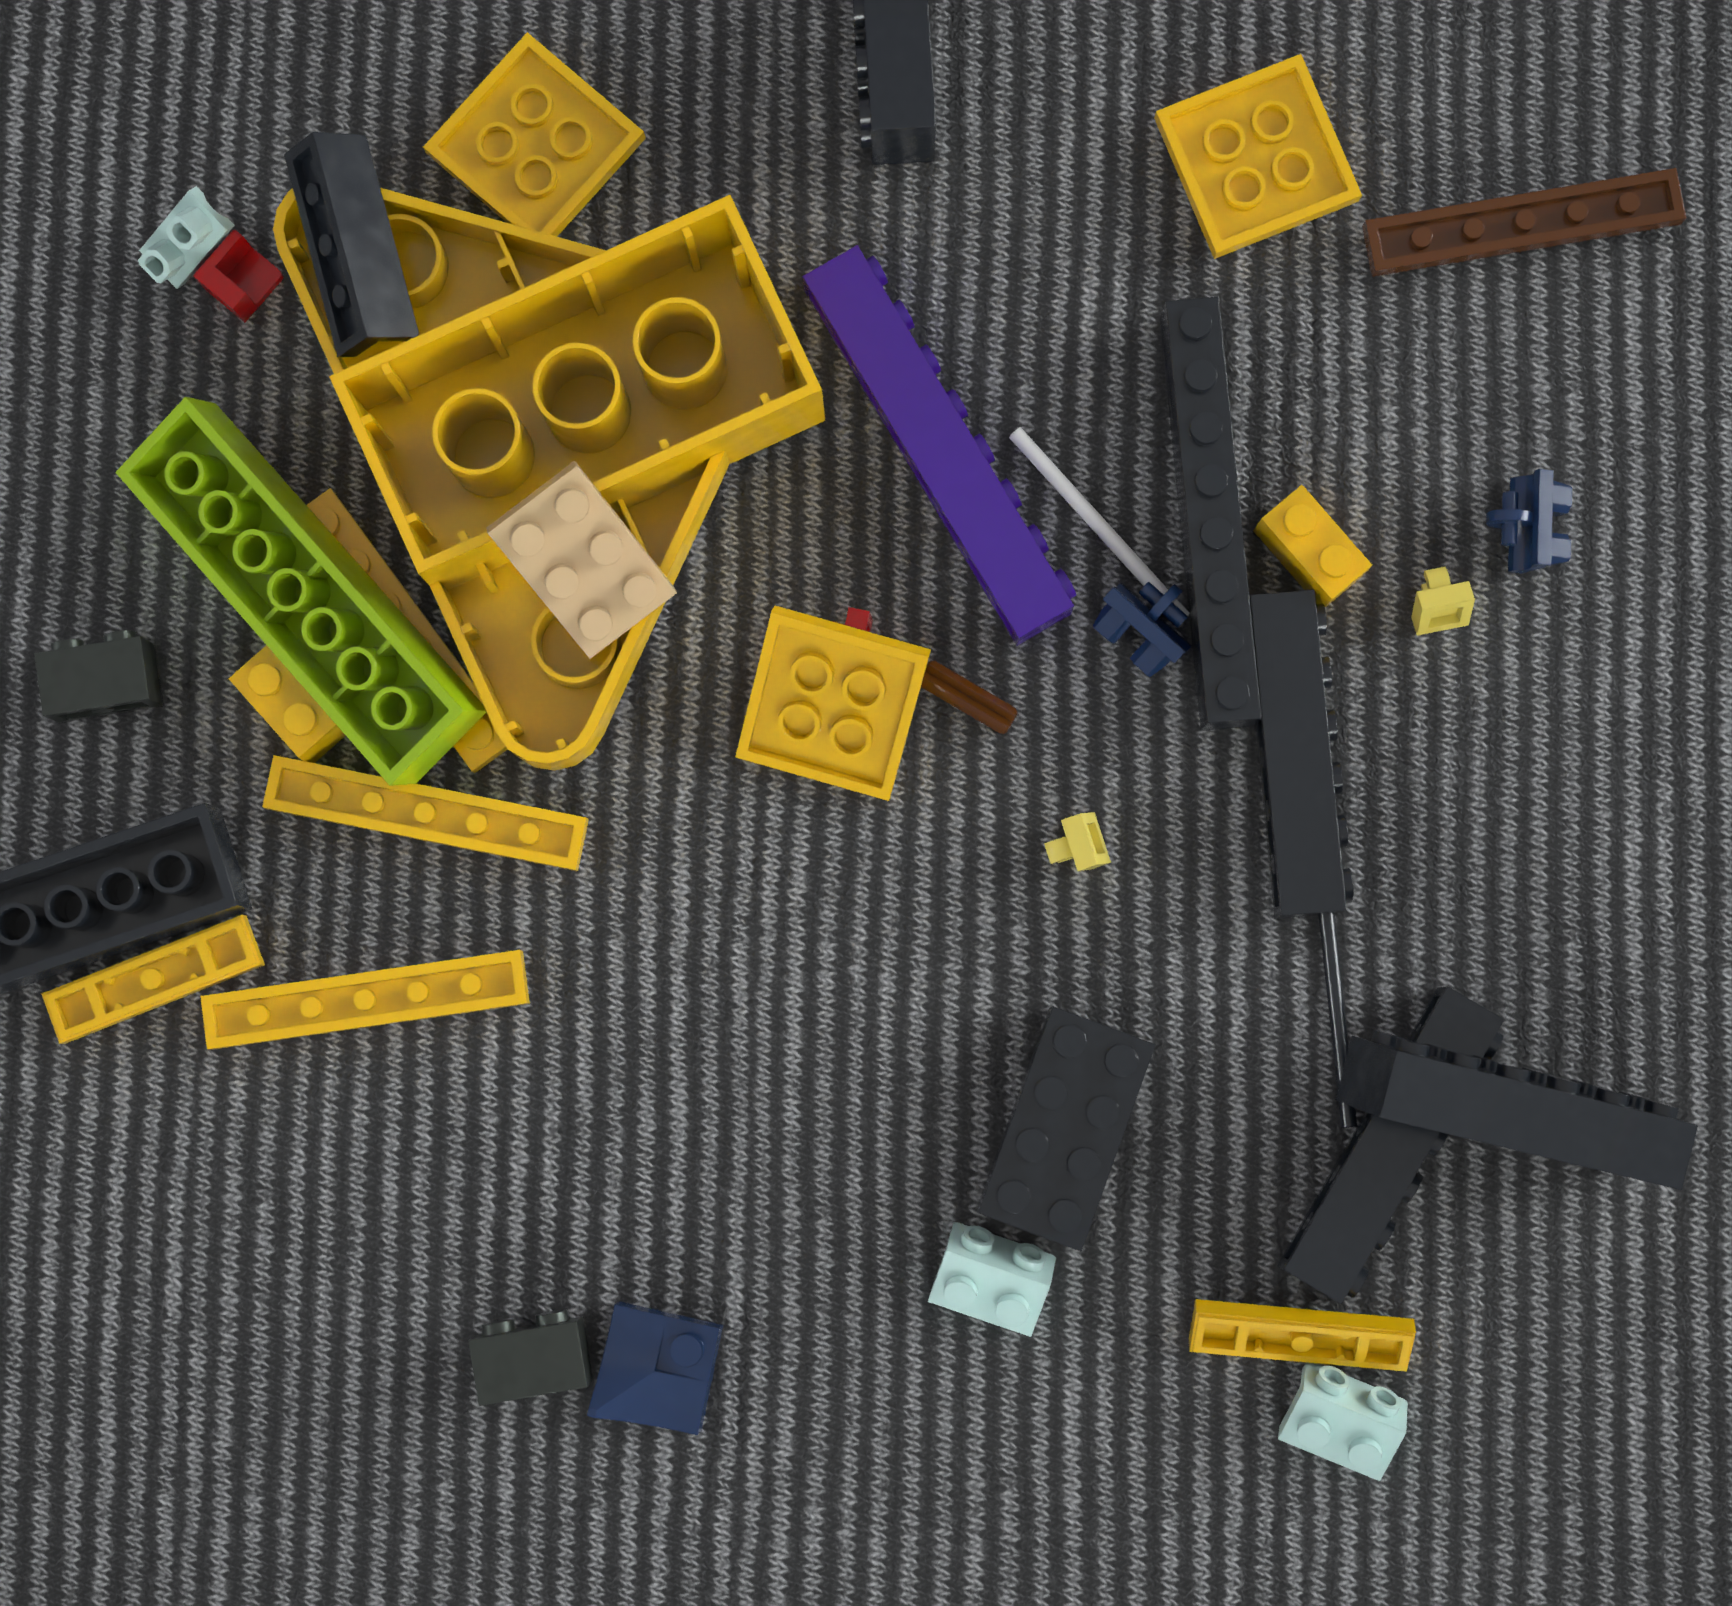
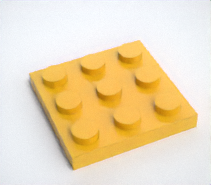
M527 32L423 148L428 156L506 223L557 237L641 145L646 137L642 129Z
M1301 54L1157 110L1155 113V122L1214 259L1357 203L1362 197V193Z
M775 605L770 614L735 757L889 801L931 649Z

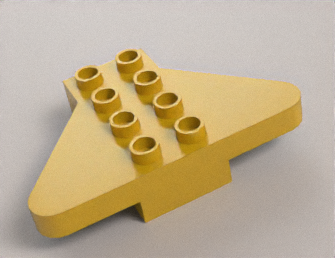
M292 188L287 192L276 209L273 232L277 250L334 373L329 378L418 574L428 583L495 732L508 750L535 768L556 771L576 766L594 752L602 739L665 603L589 659L489 536L486 528L575 461L664 575L674 585L729 464L825 421L822 388L731 195L725 196L611 249L603 250L380 188L419 335L408 341H378L356 357H337Z

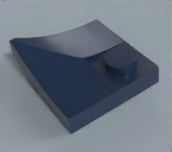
M617 1302L614 1305L604 1354L587 1416L655 1426L698 1435L702 1431L723 1325L625 1302Z

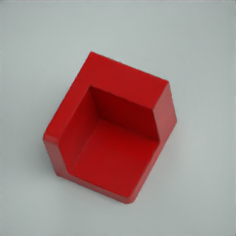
M233 230L193 275L210 295L244 323L284 278L282 272L252 248L244 236L236 230Z

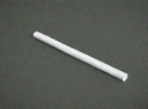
M1021 427L1015 430L1009 437L1011 441L1143 586L1150 582L1161 593L1165 594L1168 591L1165 585ZM1176 599L1174 604L1188 616L1190 613Z

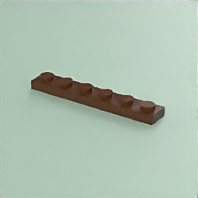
M1677 168L1369 219L1365 220L1362 228L1371 275L1373 277L1681 225L1687 217Z

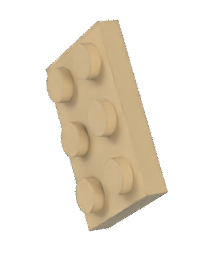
M575 461L486 528L489 536L589 659L677 594L672 583Z

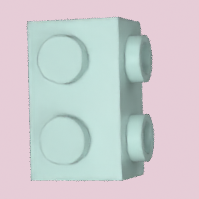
M955 1222L952 1226L947 1247L934 1280L928 1302L1031 1337L1051 1285L1056 1257L1044 1252L1033 1244H1020L994 1235L983 1227L967 1226Z
M1305 1363L1302 1369L1300 1387L1279 1426L1278 1440L1380 1481L1406 1434L1408 1403L1405 1399L1398 1397L1393 1391L1385 1387H1374L1354 1379L1336 1367L1323 1366L1317 1363Z

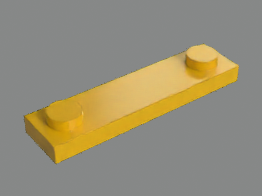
M240 915L41 993L59 1044H66L265 964L247 916Z
M1195 1299L1189 1334V1352L1407 1372L1416 1329L1415 1321L1411 1318Z

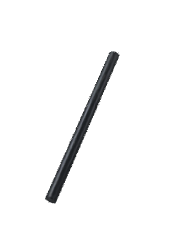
M1333 913L1321 914L1318 917L1338 1091L1349 1044L1335 914ZM1338 1101L1341 1128L1357 1127L1356 1108Z

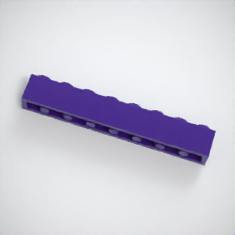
M858 245L804 275V291L1014 643L1018 646L1071 615L1074 608L1071 599L1076 596L1075 589L1065 572L1061 568L1054 572L1045 558L1044 553L1049 551V547L1038 527L1034 523L1026 526L1018 513L1017 508L1021 507L1022 503L1011 482L1007 478L999 481L989 465L995 461V458L984 437L980 433L973 437L965 425L963 419L968 417V413L959 395L954 389L946 392L936 375L941 372V368L935 355L927 344L919 348L909 330L915 326L906 307L900 300L892 303L883 286L888 283V280L879 262L873 255L866 259Z

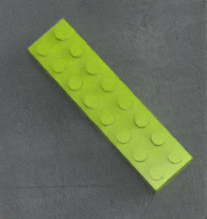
M184 397L115 472L389 786L416 784L487 713L481 701L216 403Z

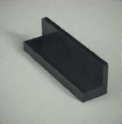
M310 133L286 152L284 157L337 357H356L378 341H408L418 336V327L367 138L364 135Z

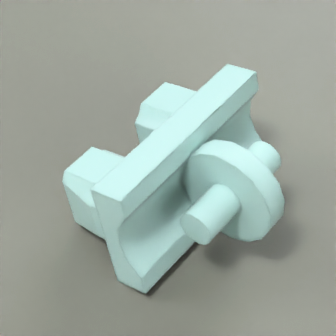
M196 186L185 194L139 250L142 253V256L138 259L139 265L157 283H163L168 280L178 289L190 279L235 225L228 218L215 211L206 201L204 193Z

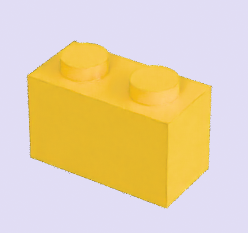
M1303 485L1299 486L1262 517L1253 530L1304 590H1315L1316 604H1324L1325 607L1352 586L1373 566Z
M267 645L228 678L295 755L305 762H317L346 736Z

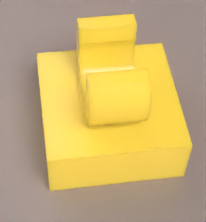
M1446 567L1424 570L1426 583L1421 584V591L1416 592L1411 617L1416 635L1468 626L1475 602L1470 582L1451 585Z
M1095 812L1080 813L1062 819L1061 822L1066 836L1044 843L1050 864L1074 859L1077 871H1084L1111 863Z

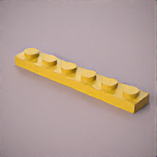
M329 488L308 503L307 507L481 701L472 679L336 493ZM487 713L454 745V748L473 773L478 772L508 750L495 732Z
M273 755L262 805L263 808L574 871L579 869L589 821L587 817L421 784L389 786L381 776Z
M522 950L200 996L206 1047L209 1050L530 1004Z

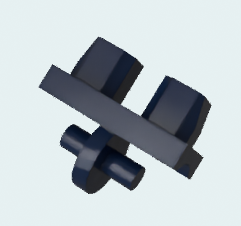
M1537 469L1531 475L1510 478V491L1502 493V509L1486 513V525L1502 528L1501 545L1509 546L1508 572L1522 574L1547 566L1565 563L1571 559V539L1568 537V534L1552 533V516L1558 517L1568 514L1572 507V487L1554 481V470Z
M1147 582L1139 591V594L1153 606L1150 609L1126 586L1120 583L1117 587L1114 586L1103 598L1107 604L1103 607L1093 624L1094 629L1113 644L1122 637L1131 625L1139 631L1146 640L1130 659L1149 677L1165 667L1170 661L1176 663L1192 646L1160 618L1163 615L1177 628L1188 618L1174 604L1175 600L1183 592L1175 584L1163 594L1154 585Z

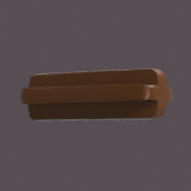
M931 660L927 664L921 685L923 689L1000 734H1005L1010 729L1017 716L1015 707L937 661Z

